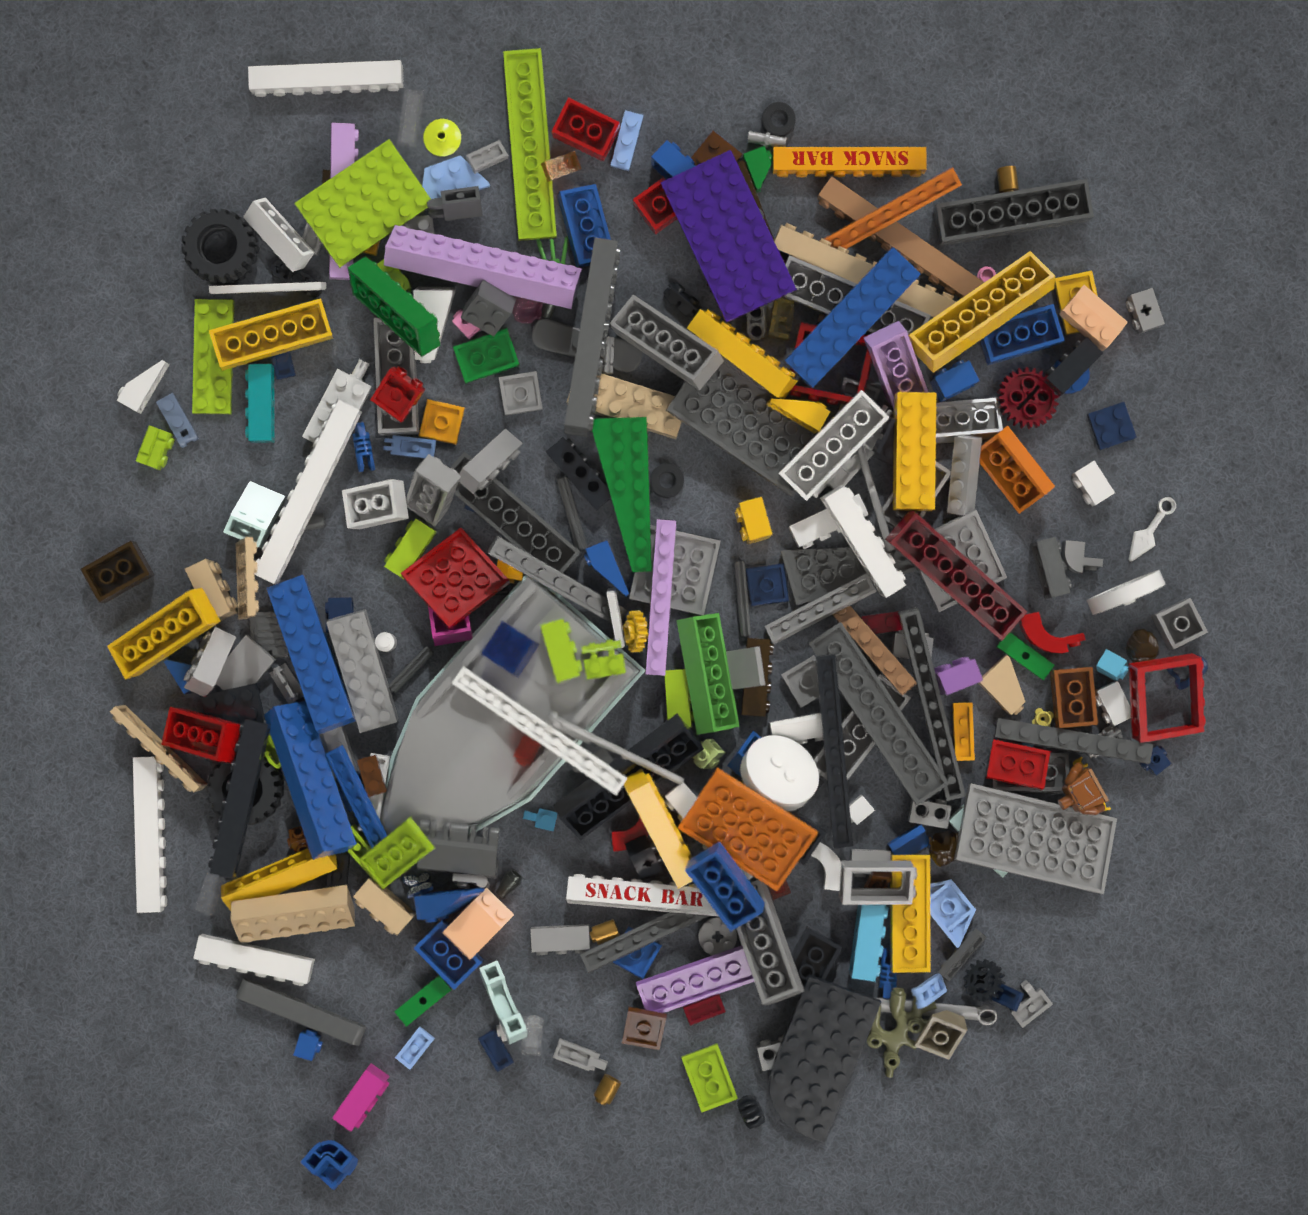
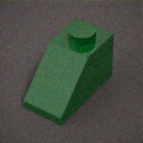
M765 146L744 153L742 158L756 193L760 192L773 161L770 150L766 151Z

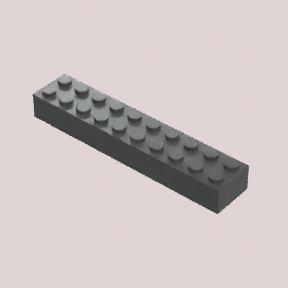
M596 237L594 239L565 418V434L588 437V431L592 432L594 416L591 413H595L597 397L594 394L598 395L600 378H597V375L601 376L603 359H600V357H604L606 341L603 338L607 339L609 322H606V320L610 321L612 303L609 302H613L615 285H612V283L616 284L621 248H617L618 241Z

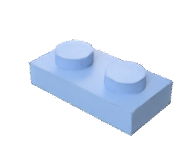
M419 1026L395 1058L408 1069H411L435 1038Z

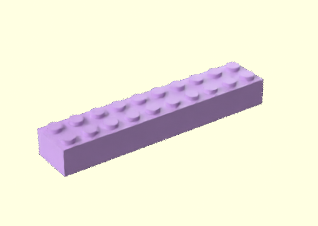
M397 225L394 226L385 246L384 266L478 287L482 280H485L509 295L572 309L579 288L582 270L572 265H564L555 261L538 259L537 257L521 255L516 252H508L499 248H491L478 243L474 244L461 239L448 238L443 235H435L422 230H414Z

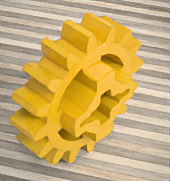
M629 611V615L626 616L627 621L623 624L624 641L631 652H642L643 648H645L644 642H647L646 639H648L649 635L647 621L643 617V612Z

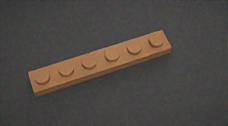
M851 606L832 614L838 623L841 622L851 638L902 696L917 684Z

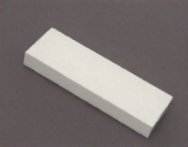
M608 588L607 599L615 641L621 640L622 648H624V631L616 588Z

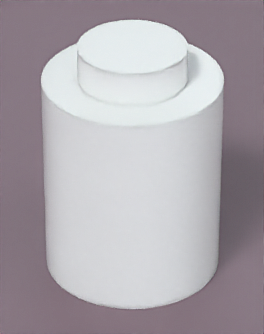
M383 632L376 637L375 645L380 651L391 652L395 649L397 640L393 634Z

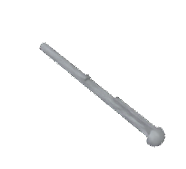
M862 445L857 450L858 458L886 550L890 552L894 550V547L885 540L890 533Z
M551 712L547 716L548 725L587 744H590L591 741L611 752L621 755V758L630 760L679 785L684 781L683 777L559 718L558 712Z

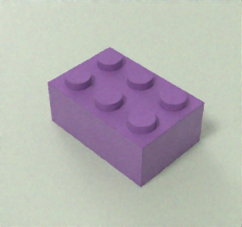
M969 657L952 661L953 665L944 664L934 668L940 695H948L983 681L975 659H969Z

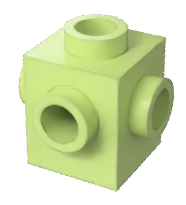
M706 739L704 742L701 741L704 750L694 756L693 761L701 769H713L719 764V759L725 752L714 739Z

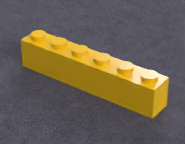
M309 848L221 885V899L231 911V902L278 895L281 892L336 870V855L312 859Z

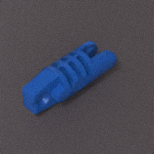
M364 422L357 423L352 438L358 472L364 471L363 458L367 457L369 470L373 471L375 470L370 435L365 430Z
M883 948L879 987L883 988V998L890 999L892 989L897 987V973L891 972V963H886L888 951L887 948Z

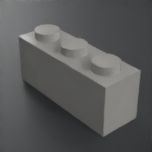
M589 924L531 927L532 952H536V955H547L548 951H555L556 954H567L568 950H575V953H584L590 949Z

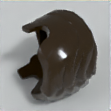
M1136 629L1128 639L1125 650L1133 663L1154 660L1159 655V644L1151 632L1145 629Z
M948 830L935 833L932 840L929 837V855L937 866L943 867L955 861L959 837L957 833Z

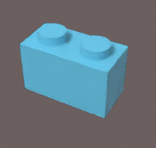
M1107 649L1096 665L1098 672L1114 681L1123 680L1128 672L1127 660Z

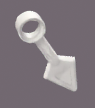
M1165 497L1160 499L1157 504L1158 513L1148 528L1134 532L1129 561L1135 560L1155 546L1154 530L1165 515L1173 513L1176 509V503L1172 498ZM1164 501L1171 503V509L1168 512L1164 511L1161 507Z

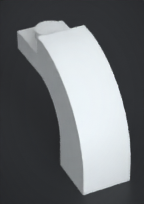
M820 842L811 856L817 858L824 867L823 888L839 891L841 861L828 846Z

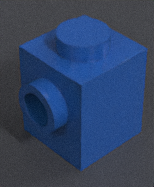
M312 1029L303 1030L299 1035L293 1056L312 1061L315 1058L316 1052L320 1053L323 1042L320 1041L321 1036L317 1035L318 1032Z

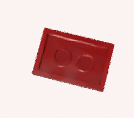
M993 739L986 778L1043 790L1051 751Z

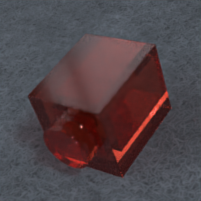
M523 735L513 754V757L516 758L515 762L524 767L527 764L532 765L542 744Z

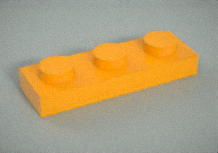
M973 702L952 703L957 761L975 760Z

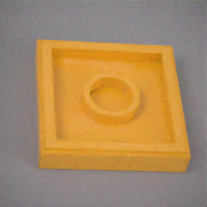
M427 399L419 437L457 445L465 408Z

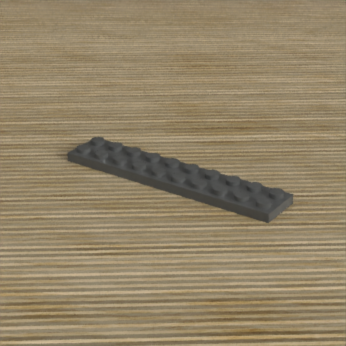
M839 622L808 643L816 656L836 655L839 691L914 803L918 806L949 785V782L843 624Z

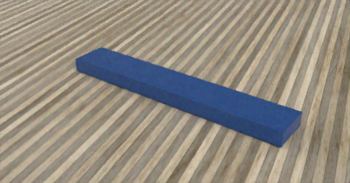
M342 745L325 755L372 849L388 835Z

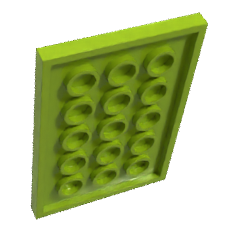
M388 139L295 202L294 205L337 266L341 268L391 234L395 225L402 226L428 208L427 202L431 198L390 139Z

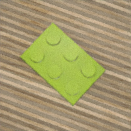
M718 1043L681 1056L701 1112L738 1099Z

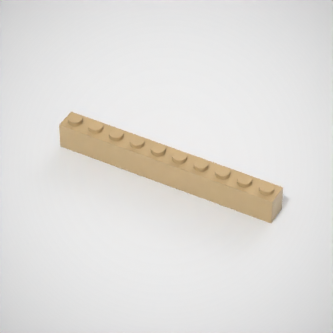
M788 223L785 226L780 225L774 238L778 250L856 284L877 263L874 261L873 264L866 262V257L857 253L854 257L848 254V249L841 246L838 249L831 247L832 242L823 238L820 241L813 239L814 235L807 231H803V233L795 231L797 227ZM915 280L896 300L931 315V317L937 316L956 303L953 300L954 296L943 292L942 295L936 293V288L927 284L925 287L918 285V280Z

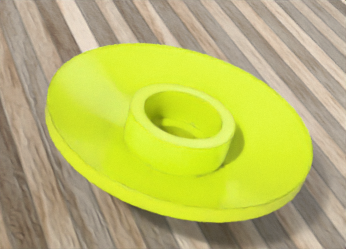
M437 119L426 127L423 135L424 144L432 154L441 157L453 154L460 146L461 132L454 122L448 119ZM440 133L445 134L443 139L438 138Z

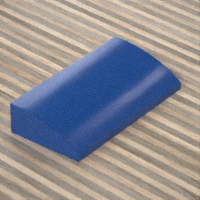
M596 184L560 191L557 195L577 268L591 264L595 237L611 240Z

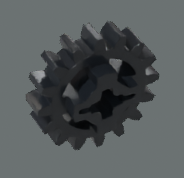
M984 959L982 962L976 960L977 965L970 964L972 969L965 971L968 977H963L967 981L964 988L969 989L967 994L971 995L972 999H979L981 1002L986 1000L992 1002V996L998 998L997 992L1004 991L1001 985L1006 984V982L1002 981L1001 978L1005 977V974L999 973L1002 968L996 966V963L993 961L989 962V960ZM989 968L990 970L984 972L981 969ZM983 990H986V991H987V993H979V992H980V991L982 992Z

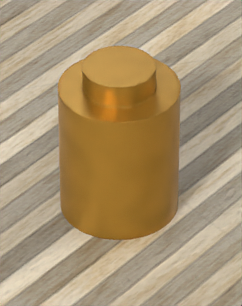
M1016 166L998 168L999 192L1005 193L1019 190Z
M614 919L593 926L592 931L589 932L593 943L597 942L598 945L620 936Z
M604 1074L594 1093L595 1101L604 1106L606 1103L611 1104L621 1082L608 1074Z

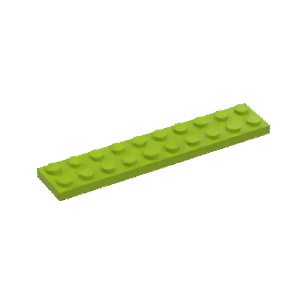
M541 48L503 51L519 241L557 238Z

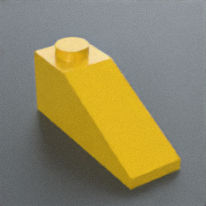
M772 398L766 403L767 406L814 434L820 431L830 413L826 409L827 407L820 402Z

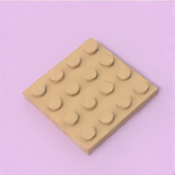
M245 537L236 543L238 619L254 617L256 612L259 611L258 600L255 601V593H258V581H254V574L257 573V561H254V553H257V543L253 542V537Z

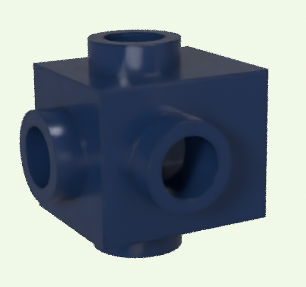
M1153 745L1151 763L1139 764L1146 772L1149 770L1152 775L1157 776L1172 763L1166 757L1168 754L1162 746Z

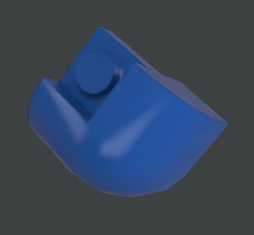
M326 1140L317 1143L303 1158L301 1163L313 1175L320 1177L332 1190H335L347 1175L350 1176L354 1171L358 1159L342 1144Z

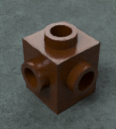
M302 826L289 830L287 843L290 850L293 849L295 853L309 848Z

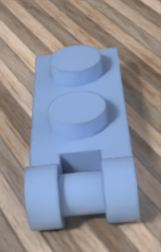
M938 973L919 986L912 988L911 992L916 997L917 1002L915 1004L917 1009L928 1006L946 993L947 989L942 975Z

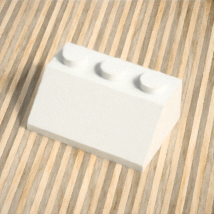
M821 713L769 722L771 736L786 737L796 741L798 744L808 743L807 739L815 738V741L823 740Z

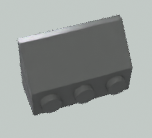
M1053 537L1031 543L1044 598L1048 599L1070 593L1072 585L1069 577L1066 578L1065 570H1067L1065 560L1061 559L1060 552H1062L1060 541Z

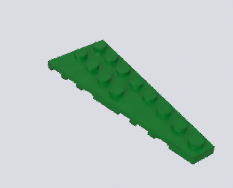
M647 417L594 419L592 432L632 572H652Z

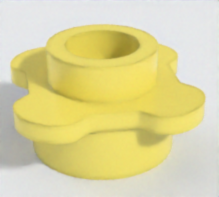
M1041 708L1036 709V715L1032 720V724L1050 727L1054 717L1051 711H1043Z

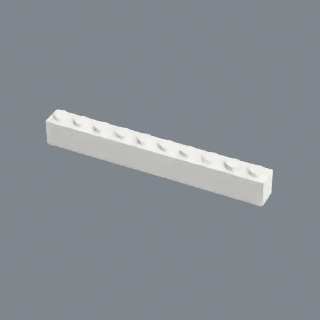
M340 400L332 405L330 410L331 416L329 420L324 422L321 428L323 433L320 438L317 437L313 444L315 449L312 455H308L304 463L306 467L303 473L300 472L296 479L298 484L295 490L292 489L287 498L289 502L286 507L281 509L279 514L280 520L278 524L273 526L270 532L272 537L269 542L267 541L262 548L264 553L261 559H257V573L255 575L273 584L279 583L362 414V411Z

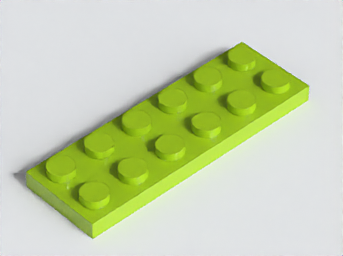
M195 299L193 414H232L233 368L221 370L209 330L234 323V300Z

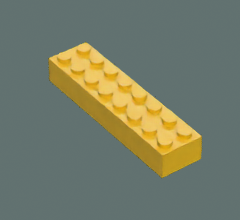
M1029 251L909 334L914 353L934 373L1052 291L1055 285V275Z

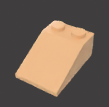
M486 887L484 892L477 896L442 933L470 960L514 914Z

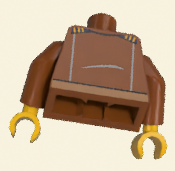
M1080 757L1073 761V767L1065 779V785L1062 787V790L1066 796L1058 800L1059 806L1063 810L1072 806L1075 812L1080 811L1085 815H1098L1103 811L1110 810L1111 808L1105 805V802L1109 800L1091 768L1084 769L1088 764L1083 765L1081 762L1083 757Z

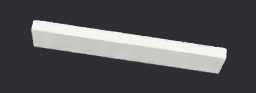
M326 282L209 286V293L325 290Z

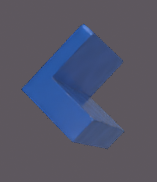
M917 824L887 843L894 855H914L929 845V838L922 824Z

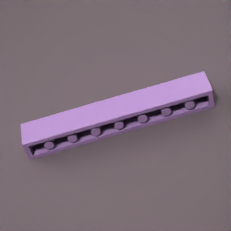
M331 123L330 179L353 164L354 160H358V149H355V141H358V130L355 129V124ZM329 254V279L350 280L347 267L353 264V260L339 268Z
M657 519L646 663V674L665 676L676 531V521Z

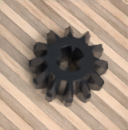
M753 1094L743 1096L738 1100L737 1106L747 1128H757L765 1123L764 1113Z

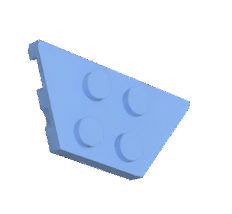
M457 156L424 169L422 187L431 199L441 198V191L474 186H479V190L490 187L489 182L479 173L474 174L469 163L462 156Z
M952 879L931 883L930 915L956 948H958L976 909Z

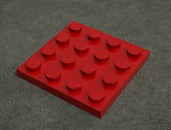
M459 528L401 572L404 580L449 630L510 583L509 579L462 528Z

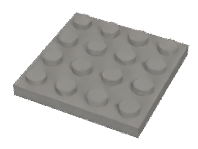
M976 509L935 529L994 583L1007 578ZM919 570L938 612L957 604L956 601Z
M651 525L652 572H635L629 597L631 600L651 604L656 526ZM675 531L671 609L704 615L721 541Z

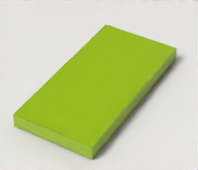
M410 817L364 854L359 861L383 890L435 847Z

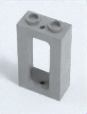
M841 861L839 898L842 905H912V899L916 896V888L913 885L914 879H917V869L911 861ZM852 871H901V886L899 888H851Z

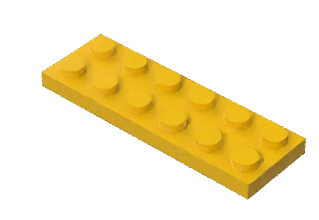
M890 855V861H911L917 869V879H914L913 885L916 888V896L912 899V905H891V972H930V855ZM890 871L892 873L891 888H899L901 886L902 872Z

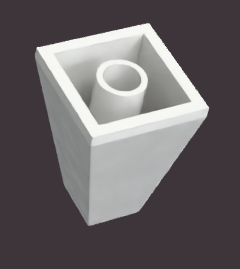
M417 287L414 290V299L418 303L421 302L427 311L437 317V326L440 333L439 339L441 342L456 287ZM439 347L423 357L415 351V360H420V363H431V360H435Z

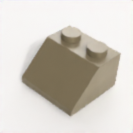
M948 1010L932 1014L914 1046L949 1060L967 1032L965 1018Z

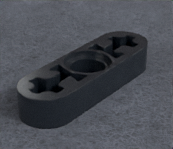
M276 260L271 266L272 273L286 283H293L292 277L295 274L302 276L300 283H306L307 278L309 279L307 283L319 282L300 270L291 271L288 274V278L285 279L287 275L283 272L278 274L276 269L277 266L281 267L283 264V268L290 272V269L282 260ZM322 290L313 291L312 293L310 291L301 292L315 298L322 293Z

